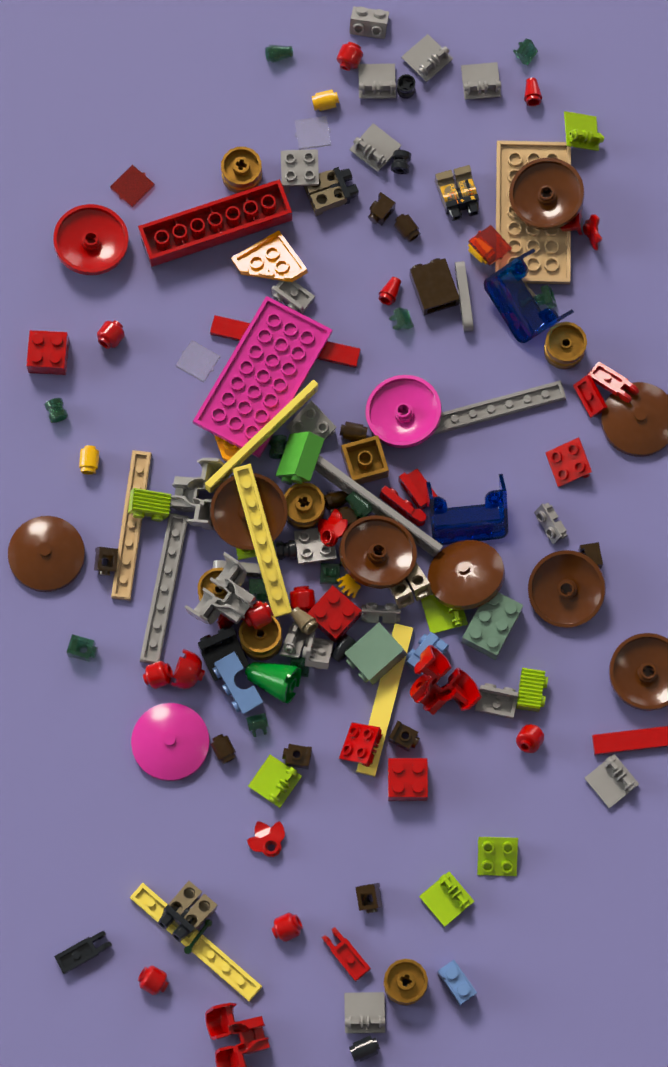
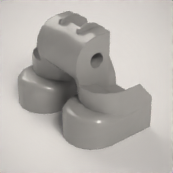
M201 458L197 460L202 468L201 477L175 476L172 486L176 490L175 495L171 496L170 506L183 512H195L194 519L186 520L190 525L202 527L206 530H215L210 515L212 499L202 500L198 497L200 491L206 490L205 482L224 463L218 458Z
M226 552L223 554L226 559L223 571L216 579L210 578L213 584L228 592L225 598L215 597L213 593L203 588V597L196 608L193 610L189 606H185L188 614L205 624L214 623L220 614L233 623L238 624L242 618L245 619L244 614L249 607H253L252 603L256 599L254 595L241 587L247 575L245 568Z

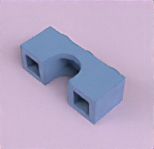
M235 652L213 663L215 667L212 670L218 679L221 677L225 683L222 687L227 696L232 695L234 699L232 705L237 713L241 711L244 714L263 703L254 685L248 689H240L235 685L234 677L236 673L244 669Z

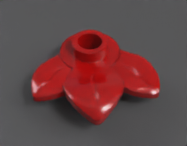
M593 214L583 224V232L589 238L592 248L598 251V243L602 240L598 233L600 218Z
M337 509L333 510L328 520L319 519L318 531L321 534V542L327 547H333L337 543L338 538L343 536L348 526V521L342 519V515Z
M258 821L254 829L255 837L249 838L247 843L255 852H263L265 856L271 858L276 857L281 851L280 843L285 837L284 827L280 821L276 822L271 828L267 824ZM271 844L274 845L275 850L269 851L268 846Z

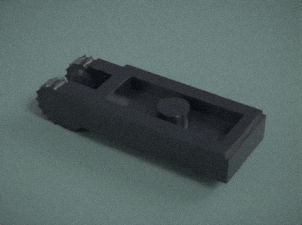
M101 931L92 937H87L54 956L63 974L99 955L98 953L112 946L110 941L105 942L98 948H95L93 942L104 938L106 935L105 931Z

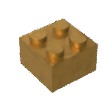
M378 435L341 445V452L348 475L359 485L389 477V469Z

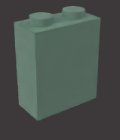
M379 622L345 652V655L348 657L346 662L352 669L357 667L360 671L358 675L365 683L369 681L374 685L400 662L407 653Z

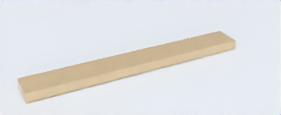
M132 450L118 546L117 569L114 574L111 594L112 599L131 601L142 519L134 518L132 514H128L130 491L133 488L147 490L151 452Z

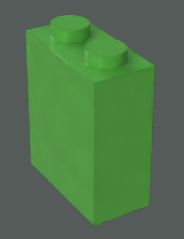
M310 431L290 434L276 476L288 485L309 482L314 472L324 438Z

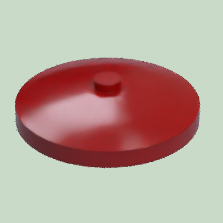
M95 204L80 205L67 211L57 222L53 235L54 249L59 260L70 270L83 275H100L114 269L125 257L128 249V231L120 216L111 209Z

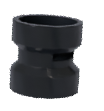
M404 74L399 77L397 93L400 97L408 99L414 95L416 81L413 76Z
M395 150L392 157L394 162L391 164V171L397 174L409 173L410 166L408 163L411 160V153L405 150Z
M289 540L286 543L276 541L278 560H283L285 557L296 559L295 540Z

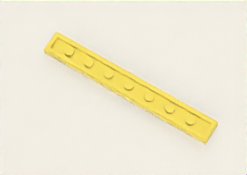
M313 379L205 482V489L212 493L233 473V468L239 467L318 391V383Z
M247 464L233 468L271 610L275 618L290 614L292 612L252 466Z
M395 623L392 637L407 653L413 628ZM406 656L380 678L368 725L380 727L383 736L379 744H377L379 747L373 748L377 751V753H372L375 755L373 764L366 767L362 763H358L357 773L376 776Z
M144 883L130 897L132 901L157 922H159L164 908L168 905ZM171 924L166 930L173 934L177 928ZM196 930L190 938L186 937L181 943L185 947L189 946L199 931ZM203 934L192 947L193 954L247 1001L250 1002L262 988L255 979Z

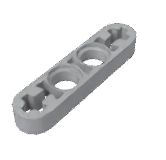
M455 262L463 331H473L465 262Z

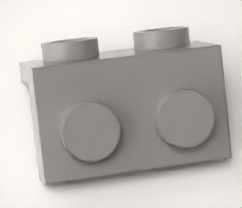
M353 6L349 33L385 39L389 11Z
M280 281L271 288L272 297L276 301L288 305L287 307L301 314L305 312L315 299L313 294L295 281Z
M315 631L307 635L302 653V658H306L305 666L328 669L334 641L315 638Z
M490 683L480 685L479 691L482 698L477 702L475 711L513 719L519 693L515 692L513 688L504 687V689L496 688V685Z

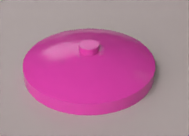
M398 375L384 380L372 391L366 404V420L373 435H378L382 443L396 448L417 446L429 439L438 428L442 416L440 398L434 387L424 379L413 375Z
M164 703L154 706L139 718L132 732L131 746L137 764L148 775L162 781H178L191 776L203 765L209 752L210 739L206 724L194 710L177 703Z

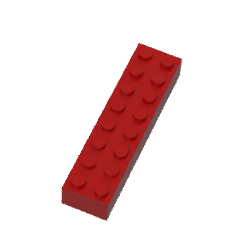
M279 179L140 225L138 228L151 267L292 221V210Z

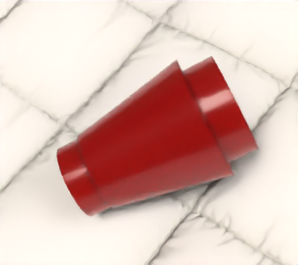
M528 78L526 80L524 101L528 106H537L542 100L536 78Z
M391 277L379 292V301L385 305H392L396 301L401 280L397 277Z

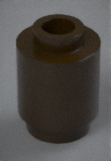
M401 214L395 219L396 223L394 226L404 240L407 239L408 242H411L421 234L419 227L409 214Z
M346 421L345 425L341 424L339 436H343L342 440L351 442L366 439L368 427H364V424Z
M220 734L212 739L213 743L210 745L217 759L222 764H226L236 758V751L228 735L223 736V734Z

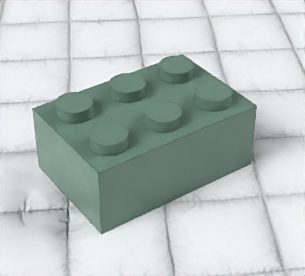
M498 592L492 600L478 607L462 637L461 643L496 660L522 612L523 605Z

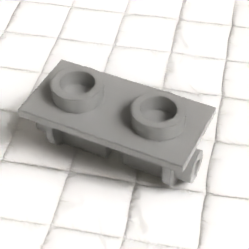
M549 503L541 504L534 511L537 520L541 523L547 537L553 544L560 538L563 539L568 536L561 520L554 522L558 515L552 505H549Z
M369 602L366 605H362V612L366 613H362L361 621H365V623H379V616H383V623L395 624L400 622L401 609H398L394 603L378 605L377 603Z
M295 621L289 628L280 652L281 656L299 658L307 634L301 632Z

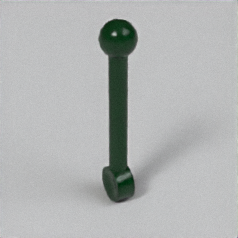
M205 920L203 928L190 945L184 948L186 954L192 952V947L204 931L212 925V920Z

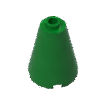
M252 662L248 664L245 671L247 680L287 704L296 695L293 690L295 686L299 687L302 673L301 669L294 665Z

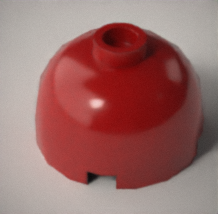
M183 649L182 653H185L184 658L179 657L173 675L176 682H171V686L180 689H190L195 686L197 681H202L205 670H202V661L197 654Z

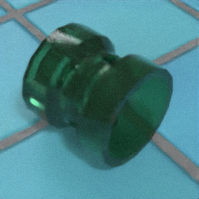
M54 398L44 404L46 411H49L51 423L63 421L68 417L67 411L63 408L62 398Z
M274 435L271 437L268 443L271 446L269 450L270 458H282L287 444V436Z

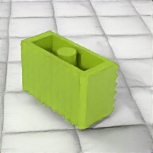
M133 488L130 491L128 514H132L134 518L139 519L151 517V520L161 522L169 516L171 494Z
M522 668L516 709L539 712L540 707H544L546 696H543L542 693L543 688L547 689L548 677H545V671Z

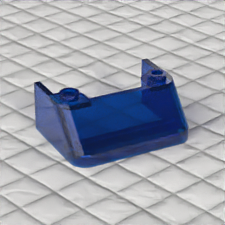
M534 248L517 257L484 281L485 291L516 340L520 343L530 341L574 313L571 309L558 316L552 308H545L541 311L523 283L522 279L528 274V267L524 259L535 252Z
M499 474V490L488 492L485 496V504L447 508L446 500L442 497H433L431 484L426 482L431 536L441 545H450L463 540L502 539L508 534L507 490L503 474Z

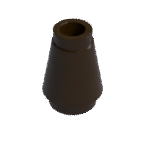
M343 490L327 492L324 495L325 507L328 510L336 509L353 500V498Z

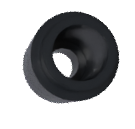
M367 1036L354 1042L349 1049L354 1061L360 1060L361 1062L377 1055V1050L380 1047L376 1038L372 1039L371 1036Z

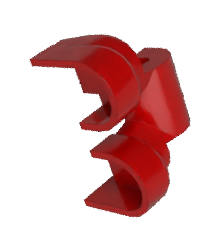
M429 645L420 654V660L415 664V674L422 672L423 675L413 683L410 689L411 698L416 703H422L424 705L423 709L429 711L432 715L451 699L456 701L461 711L470 710L482 698L477 684L465 671L456 668L449 675L448 683L440 687L437 682L452 667L448 659L436 647Z
M236 1003L216 1005L206 1011V1027L212 1040L238 1034L240 1041L235 1046H227L216 1050V1067H247L244 1055L270 1048L269 1037L265 1038L262 1028L265 1027L262 1016L235 1022L233 1009L237 1005Z

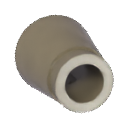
M296 607L290 613V616L302 633L310 635L317 629L318 623L316 619L299 607Z

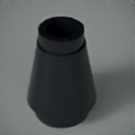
M346 633L343 637L340 636L331 657L340 663L346 657L345 652L356 641Z

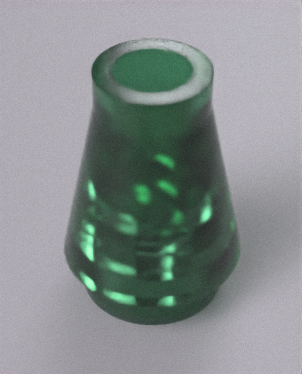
M270 45L266 47L267 62L271 61L274 63L288 57H293L292 46Z
M354 491L345 498L357 518L366 517L373 510L371 504L358 496Z

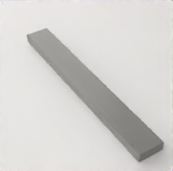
M561 380L442 412L439 426L433 435L566 400Z
M319 455L315 471L375 515L389 517L401 523L410 532L415 544L432 557L439 553L443 547L440 543Z
M169 514L140 662L153 664L160 661L188 524L186 520L189 519L188 516Z

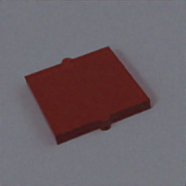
M132 164L110 188L119 195L120 199H123L133 207L155 184L146 177L144 172L142 173Z
M492 225L483 231H478L477 235L468 241L489 265L498 259L501 260L505 254L512 250V247Z

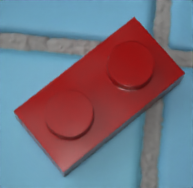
M586 375L573 385L590 418L597 416L608 408L591 375Z

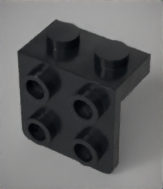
M224 627L218 630V634L213 636L206 635L198 642V648L213 680L218 681L222 679L221 677L218 679L212 670L215 667L213 663L232 652L236 653L242 666L247 668L248 661L233 627Z

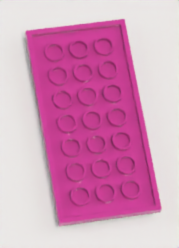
M266 296L195 416L193 424L242 448L295 398L333 330ZM273 434L252 455L260 458Z

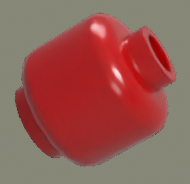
M348 42V44H343L336 58L340 68L346 71L357 69L363 57V52L356 43Z
M115 320L113 322L106 321L97 332L98 343L106 349L116 348L125 336L122 324Z
M309 586L294 587V590L289 594L292 610L299 607L308 613L309 609L316 604L314 590L309 589Z
M261 601L252 604L253 607H249L245 613L244 621L247 626H253L256 630L270 624L272 616H274L269 605Z
M163 661L146 666L145 674H143L146 685L150 684L153 689L170 684L171 678H173L171 666Z
M532 724L522 727L516 737L517 746L526 753H535L544 741V733L541 728Z
M288 912L274 920L272 932L276 939L280 938L283 942H287L298 937L303 926L296 914L293 915Z
M153 965L148 968L144 967L138 977L140 988L152 995H157L160 991L164 992L169 984L166 981V972Z

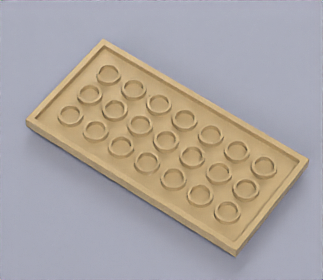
M497 140L495 283L570 284L571 231H562L561 227L553 230H538L527 226L513 212L509 198L512 179L525 164L540 158H556L571 165V147L566 146V142Z

